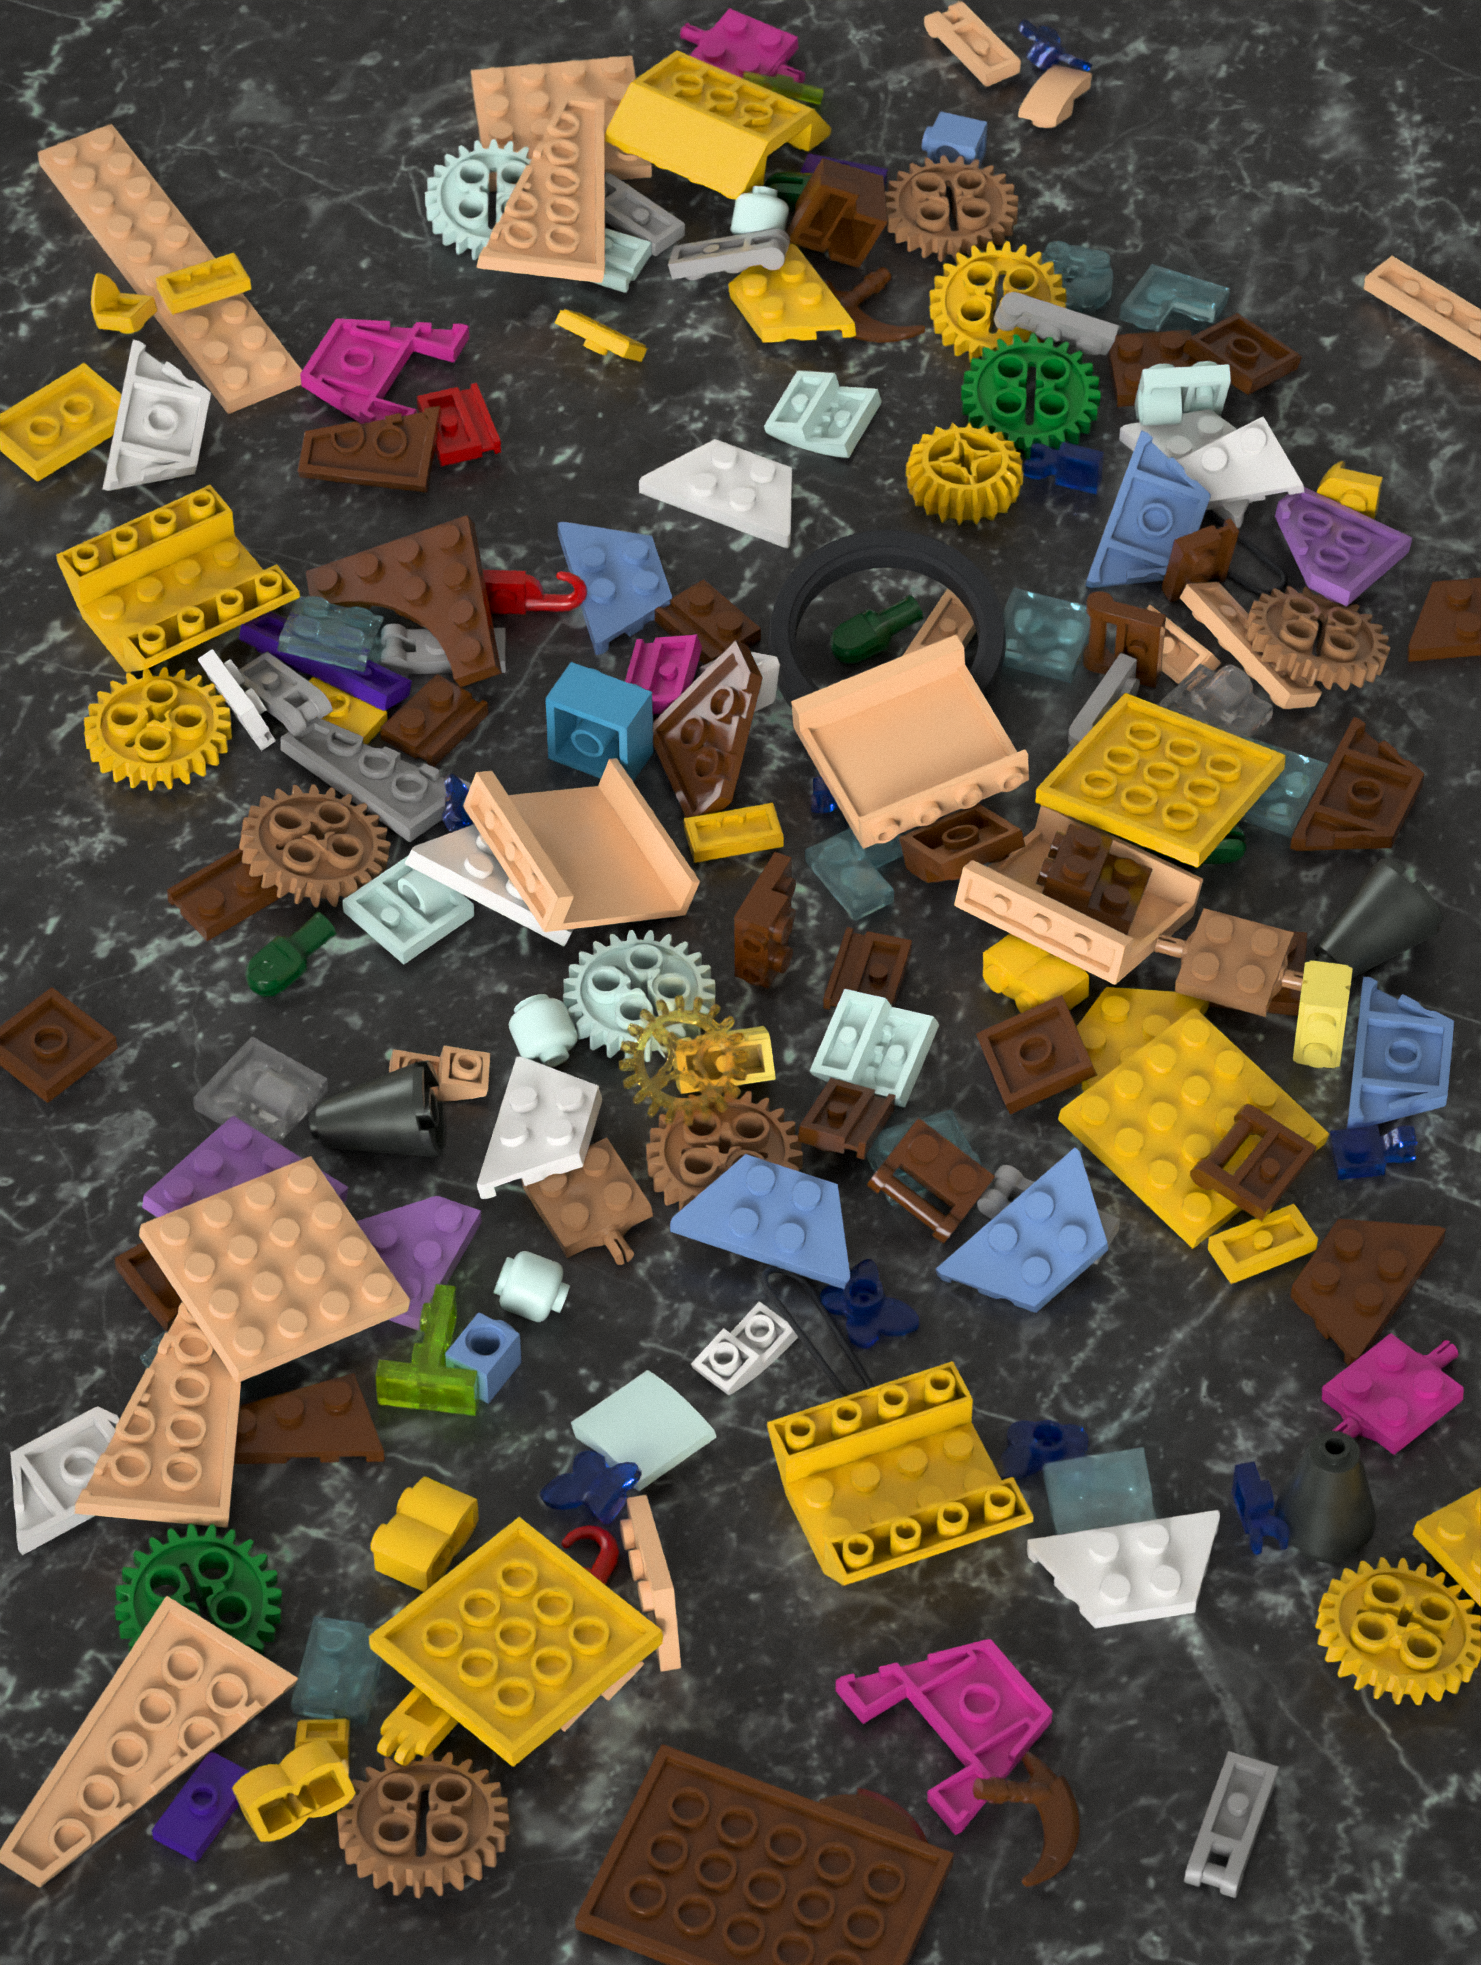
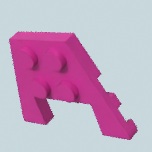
M336 319L300 373L301 386L361 424L384 420L387 415L401 413L402 416L416 414V409L383 400L412 352H418L454 363L469 340V326L453 324V330L432 329V323L416 322L413 328L391 327L390 321Z
M991 1639L928 1654L926 1661L902 1667L896 1662L879 1667V1673L855 1678L853 1673L836 1680L837 1694L862 1724L903 1699L908 1698L966 1768L928 1790L927 1802L955 1835L964 1830L987 1802V1800L974 1798V1781L977 1778L989 1779L990 1777H1002L1005 1779L1052 1723L1053 1711Z

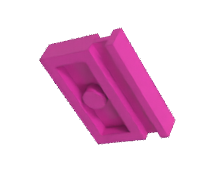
M698 636L655 638L654 643H644L643 639H636L625 682L636 684L652 692L653 714H662L693 683L702 650Z

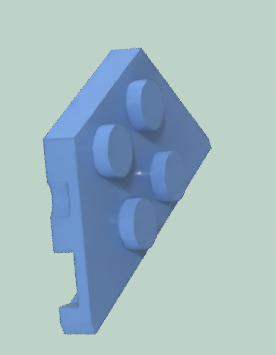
M1142 430L1085 585L1087 587L1097 588L1163 581L1174 540L1200 529L1209 504L1211 494L1197 480L1189 478L1184 468L1173 457L1169 459L1152 442L1153 437Z
M568 522L558 523V537L569 572L578 575L585 582L588 589L586 600L581 604V610L596 655L608 651L609 642L624 632L630 637L642 630L646 623L655 620L654 609L659 606L663 609L670 605L672 595L652 536Z
M1364 976L1361 989L1347 1130H1357L1445 1107L1448 1096L1454 1020L1436 1011L1424 1009L1419 1002L1404 994L1399 999H1396L1377 989V980Z
M1073 1148L936 1268L940 1279L949 1283L953 1280L978 1289L980 1294L994 1299L1005 1298L1010 1300L1014 1306L1037 1313L1109 1250L1080 1152Z
M745 1154L672 1217L670 1222V1232L845 1290L849 1288L850 1270L838 1184Z

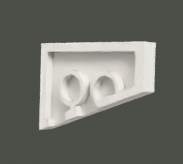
M1264 417L1176 460L1184 468L1189 478L1197 480L1211 494L1206 510L1220 508L1222 503L1249 499V502L1265 500V495L1287 491L1289 495L1304 492V486Z

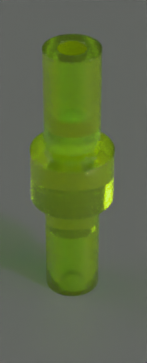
M749 71L743 72V79L784 97L821 104L824 88L793 82V77L781 74L771 77Z

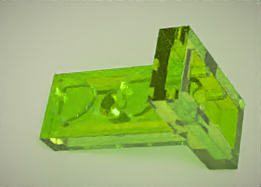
M436 1284L432 1303L424 1302L420 1319V1331L425 1332L423 1343L415 1342L411 1363L379 1359L375 1375L378 1404L476 1416L479 1403L477 1371L446 1367L445 1353L451 1347L457 1319L455 1286Z

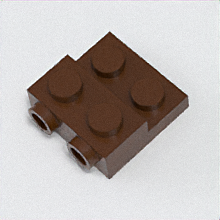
M979 803L899 837L906 869L927 883L960 879L963 867L972 860L982 865L1000 862L1007 859L1011 852L1025 847L1023 833L1020 828Z
M1070 824L1066 834L1057 831L1051 844L1048 858H1045L1036 884L1044 887L1042 894L1128 935L1153 869L1138 864L1134 860L1110 854L1114 839L1100 835L1094 830L1083 829Z
M774 852L734 916L735 977L743 979L754 986H762L769 989L777 974H784L792 959L793 948L788 946V937L796 916V910L791 908V899L796 887V879L792 878V857Z

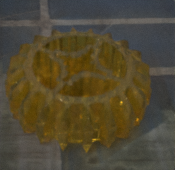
M678 995L674 999L675 1011L669 1012L667 1004L663 999L656 1002V1010L659 1017L655 1018L650 1011L643 1009L639 1016L646 1025L645 1029L633 1023H630L627 1028V1032L638 1041H622L620 1045V1050L632 1054L633 1058L620 1060L618 1064L619 1069L623 1071L634 1070L635 1073L624 1079L622 1084L625 1089H631L637 1085L641 1087V1090L633 1097V1103L639 1105L649 1097L653 1102L648 1108L647 1115L653 1118L657 1114L659 1107L662 1106L668 1109L665 1123L669 1125L673 1123L676 1111L683 1112L685 1126L693 1124L694 1110H699L704 1122L710 1121L712 1113L708 1105L711 1103L720 1112H725L728 1109V1104L721 1094L725 1093L730 1097L737 1098L741 1092L735 1084L730 1082V1079L743 1081L746 1080L748 1075L746 1070L734 1066V1063H743L749 1059L747 1051H733L734 1046L744 1041V1034L742 1032L735 1033L728 1037L726 1033L734 1025L735 1019L729 1016L718 1024L715 1018L718 1016L721 1007L714 1004L710 1008L708 1015L700 1012L703 1004L701 997H695L692 1010H684V998L682 995ZM684 1023L698 1026L707 1032L694 1040L685 1041L679 1039L673 1032L669 1033L665 1027ZM653 1036L660 1044L659 1048L665 1055L666 1063L650 1079L644 1065V1050L648 1041ZM717 1043L723 1057V1071L720 1080L714 1085L708 1078L709 1074L702 1065V1057ZM702 1046L697 1050L691 1063L694 1071L685 1072L684 1067L682 1071L674 1069L670 1074L666 1075L670 1072L676 1059L673 1050L675 1052L682 1050L684 1055L685 1050L692 1053ZM682 1080L688 1082L694 1089L698 1088L703 1095L693 1098H677L662 1092L661 1089L674 1081Z

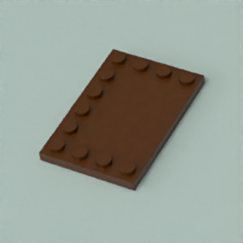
M661 1744L575 1918V1926L579 1931L668 1965H908L952 1868L954 1853Z

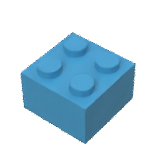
M571 662L546 697L548 759L601 779L608 760L617 758L634 782L653 754L652 692L636 684L627 683L605 675L596 669Z

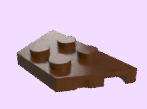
M1481 577L1432 582L1408 645V662L1481 655Z
M1353 717L1291 837L1290 849L1295 851L1392 848L1423 786L1425 773L1411 761L1401 758L1397 750L1386 740L1378 743L1365 732L1366 723L1359 718Z
M1338 1219L1292 1284L1291 1298L1304 1313L1314 1319L1315 1327L1326 1340L1332 1338L1345 1353L1344 1362L1349 1366L1374 1345L1444 1242L1446 1229L1440 1226Z

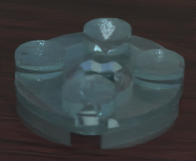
M1053 241L1047 244L1045 252L1042 253V265L1053 262L1054 275H1062L1063 288L1066 289L1067 297L1066 309L1084 314L1085 307L1096 304V309L1103 306L1109 300L1113 288V271L1110 266L1109 255L1101 250L1068 245L1062 241ZM1065 278H1076L1072 283L1065 281Z

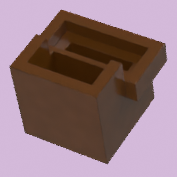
M822 158L795 203L796 214L786 229L790 243L825 253L828 248L830 260L860 268L888 222L883 176Z

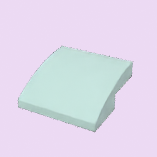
M797 371L765 423L764 428L767 434L793 446L819 454L849 458L882 401L878 389L839 386L835 373Z
M844 989L811 1066L810 1073L826 1082L830 1078L875 1089V1096L886 1098L889 1093L896 1095L895 1105L905 1108L939 1024L934 1016L892 1007L886 998Z
M649 1370L571 1422L576 1439L603 1455L610 1473L638 1491L716 1438L714 1429L699 1412L677 1391Z

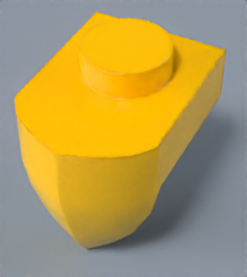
M101 273L95 274L91 291V307L99 329L116 330L124 334L134 333L142 329L144 323L157 312L158 308L154 296L120 293L116 284L108 276Z
M1339 461L1323 476L1317 493L1375 520L1383 477L1345 469V461Z

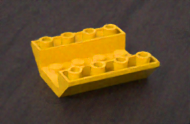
M676 50L630 83L604 134V142L620 148L625 153L634 154L650 161L659 168L668 169L684 176L695 184H702L718 191L729 199L736 200L741 194L752 193L753 186L764 185L768 155L786 142L790 143L794 148L809 152L831 135V127L814 109Z
M211 485L56 555L57 562L83 619L126 673L150 668L300 598L299 590L277 564L263 570L237 539L234 532L232 510Z
M953 1361L767 1422V1429L788 1501L823 1573L844 1586L1033 1522V1514L1014 1478L1001 1480L972 1424L973 1399Z

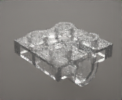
M1199 664L1157 704L1246 740H1249L1272 718L1273 705L1253 694V685L1245 672L1233 665H1225L1216 673L1206 666Z
M251 1037L194 1096V1108L221 1125L234 1115L275 1142L280 1143L329 1091L328 1079L258 1039Z

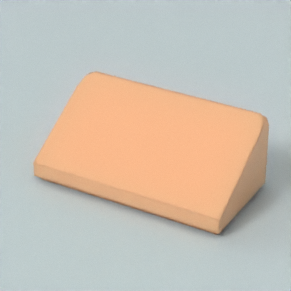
M1151 605L1147 607L1148 610L1160 613ZM1166 617L1161 671L1186 690L1213 672L1221 662L1209 650Z

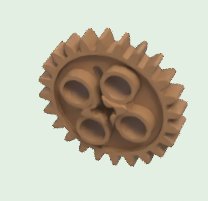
M942 155L939 164H934L932 160L925 158V167L921 168L911 163L909 173L897 172V181H889L888 192H885L888 233H895L896 243L907 241V251L909 252L919 247L922 248V258L928 257L932 252L937 253L938 260L941 262L947 254H952L955 261L957 253H967L972 257L971 246L973 245L987 252L988 242L992 241L993 244L1003 246L1005 236H1012L1013 225H1017L1018 196L1014 195V185L1006 184L1005 174L994 176V166L992 165L980 169L978 159L967 165L964 164L963 156H959L955 163H949L947 157ZM946 186L951 187L953 218L956 219V231L950 229L949 202L946 197Z
M1287 586L1285 594L1276 588L1272 589L1270 596L1262 593L1259 601L1254 600L1244 628L1248 630L1245 637L1246 640L1253 641L1251 650L1263 652L1262 662L1274 661L1277 663L1275 667L1276 672L1287 669L1291 672L1292 680H1296L1300 676L1305 677L1309 686H1313L1316 681H1321L1325 688L1331 690L1333 683H1337L1344 690H1348L1350 682L1359 688L1363 687L1365 680L1373 683L1376 675H1381L1390 647L1387 646L1389 637L1381 634L1383 626L1380 624H1370L1373 615L1357 613L1359 609L1357 604L1345 606L1341 603L1329 601L1320 593L1319 596L1313 595L1308 587H1304L1302 593H1298L1291 586ZM1319 619L1322 621V630L1316 647V657L1312 654L1319 625L1317 620Z
M293 785L291 795L288 796L278 788L275 790L274 800L263 795L260 799L259 807L253 805L250 807L248 817H244L239 849L243 850L242 863L251 864L249 875L251 877L263 875L262 888H268L273 885L278 886L277 897L281 898L288 892L293 893L295 904H299L304 897H309L314 907L319 906L321 898H327L333 907H337L339 896L348 897L386 871L390 842L386 841L387 828L378 827L379 815L366 816L368 806L366 803L355 807L352 806L351 794L338 799L335 798V788L332 787L323 795L319 794L316 785H311L309 793H303L297 785Z
M732 1088L726 1090L724 1098H717L714 1091L710 1089L707 1091V1100L702 1102L695 1095L690 1094L689 1107L687 1108L674 1102L672 1104V1117L664 1114L659 1116V1128H651L650 1143L646 1146L648 1177L653 1178V1190L655 1192L664 1191V1204L666 1205L679 1201V1211L745 1154L796 1171L803 1167V1152H801V1142H798V1135H795V1122H784V1109L779 1108L769 1112L768 1098H764L757 1104L752 1103L751 1091H747L741 1099H734Z
M450 1752L443 1757L441 1762L434 1761L433 1754L431 1753L428 1757H423L422 1761H415L413 1759L407 1766L397 1765L390 1758H384L385 1771L383 1772L367 1767L366 1782L360 1780H353L351 1782L356 1794L342 1807V1811L337 1812L340 1849H345L347 1864L357 1863L358 1877L363 1878L373 1873L374 1887L377 1889L391 1881L393 1882L394 1895H399L406 1885L413 1886L416 1898L422 1896L425 1886H432L438 1896H443L444 1884L451 1882L457 1889L462 1890L464 1889L463 1876L466 1874L477 1880L482 1879V1865L490 1867L497 1865L496 1852H505V1836L510 1833L507 1798L501 1797L500 1783H489V1771L487 1769L473 1774L471 1759L465 1760L459 1766L453 1765V1753ZM424 1790H429V1812L426 1821V1853L424 1856L419 1857L417 1854L419 1848L418 1835L421 1826V1794Z

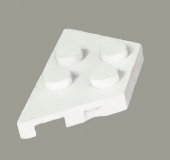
M133 340L103 484V489L108 491L195 474L211 392L196 381L185 378L181 371L168 361L164 365L145 352L146 345L137 340Z
M1211 409L1182 414L1180 424L1141 426L1140 422L1124 425L1120 428L1119 440L1134 451L1142 430L1153 437L1152 442L1169 459L1173 457L1175 460H1178L1237 429ZM1249 499L1222 503L1220 508L1212 510L1224 520L1231 518L1238 529L1243 523L1244 512L1248 504L1252 502H1249Z
M714 439L642 476L639 480V493L784 548L788 549L790 546L792 467Z
M475 825L414 846L405 862L411 868L562 946H565L573 929L544 932Z
M516 1057L477 1182L481 1199L496 1196L494 1187L522 1178L524 1186L542 1181L549 1175L562 1174L583 1167L602 1103L599 1086L533 1060Z
M97 1406L10 1452L16 1514V1536L18 1550L22 1555L95 1516L75 1514V1503L81 1491L88 1485L100 1455L106 1451L115 1433V1428L119 1421L117 1415Z
M1218 1510L1029 1539L1027 1541V1554L1034 1564L1039 1561L1054 1576V1585L1066 1598L1077 1603L1079 1612L1094 1628L1195 1613L1202 1581L1209 1564L1212 1545L1218 1532L1220 1514Z

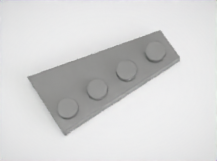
M318 717L307 722V728L296 736L288 732L281 737V751L344 796L351 794V801L355 804L366 803L368 805L366 812L370 815H379L380 822L408 842H411L464 805L472 784L462 779L454 783L440 777L441 770L425 763L419 768L400 759V752L386 746L383 749L370 747L363 743L362 736Z

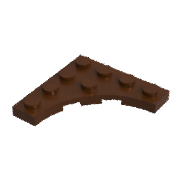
M468 515L305 571L311 607L318 616L350 609H371V606L391 609L398 615L408 618L422 627L424 626L433 634L445 651L454 680L460 687L502 673L475 525Z

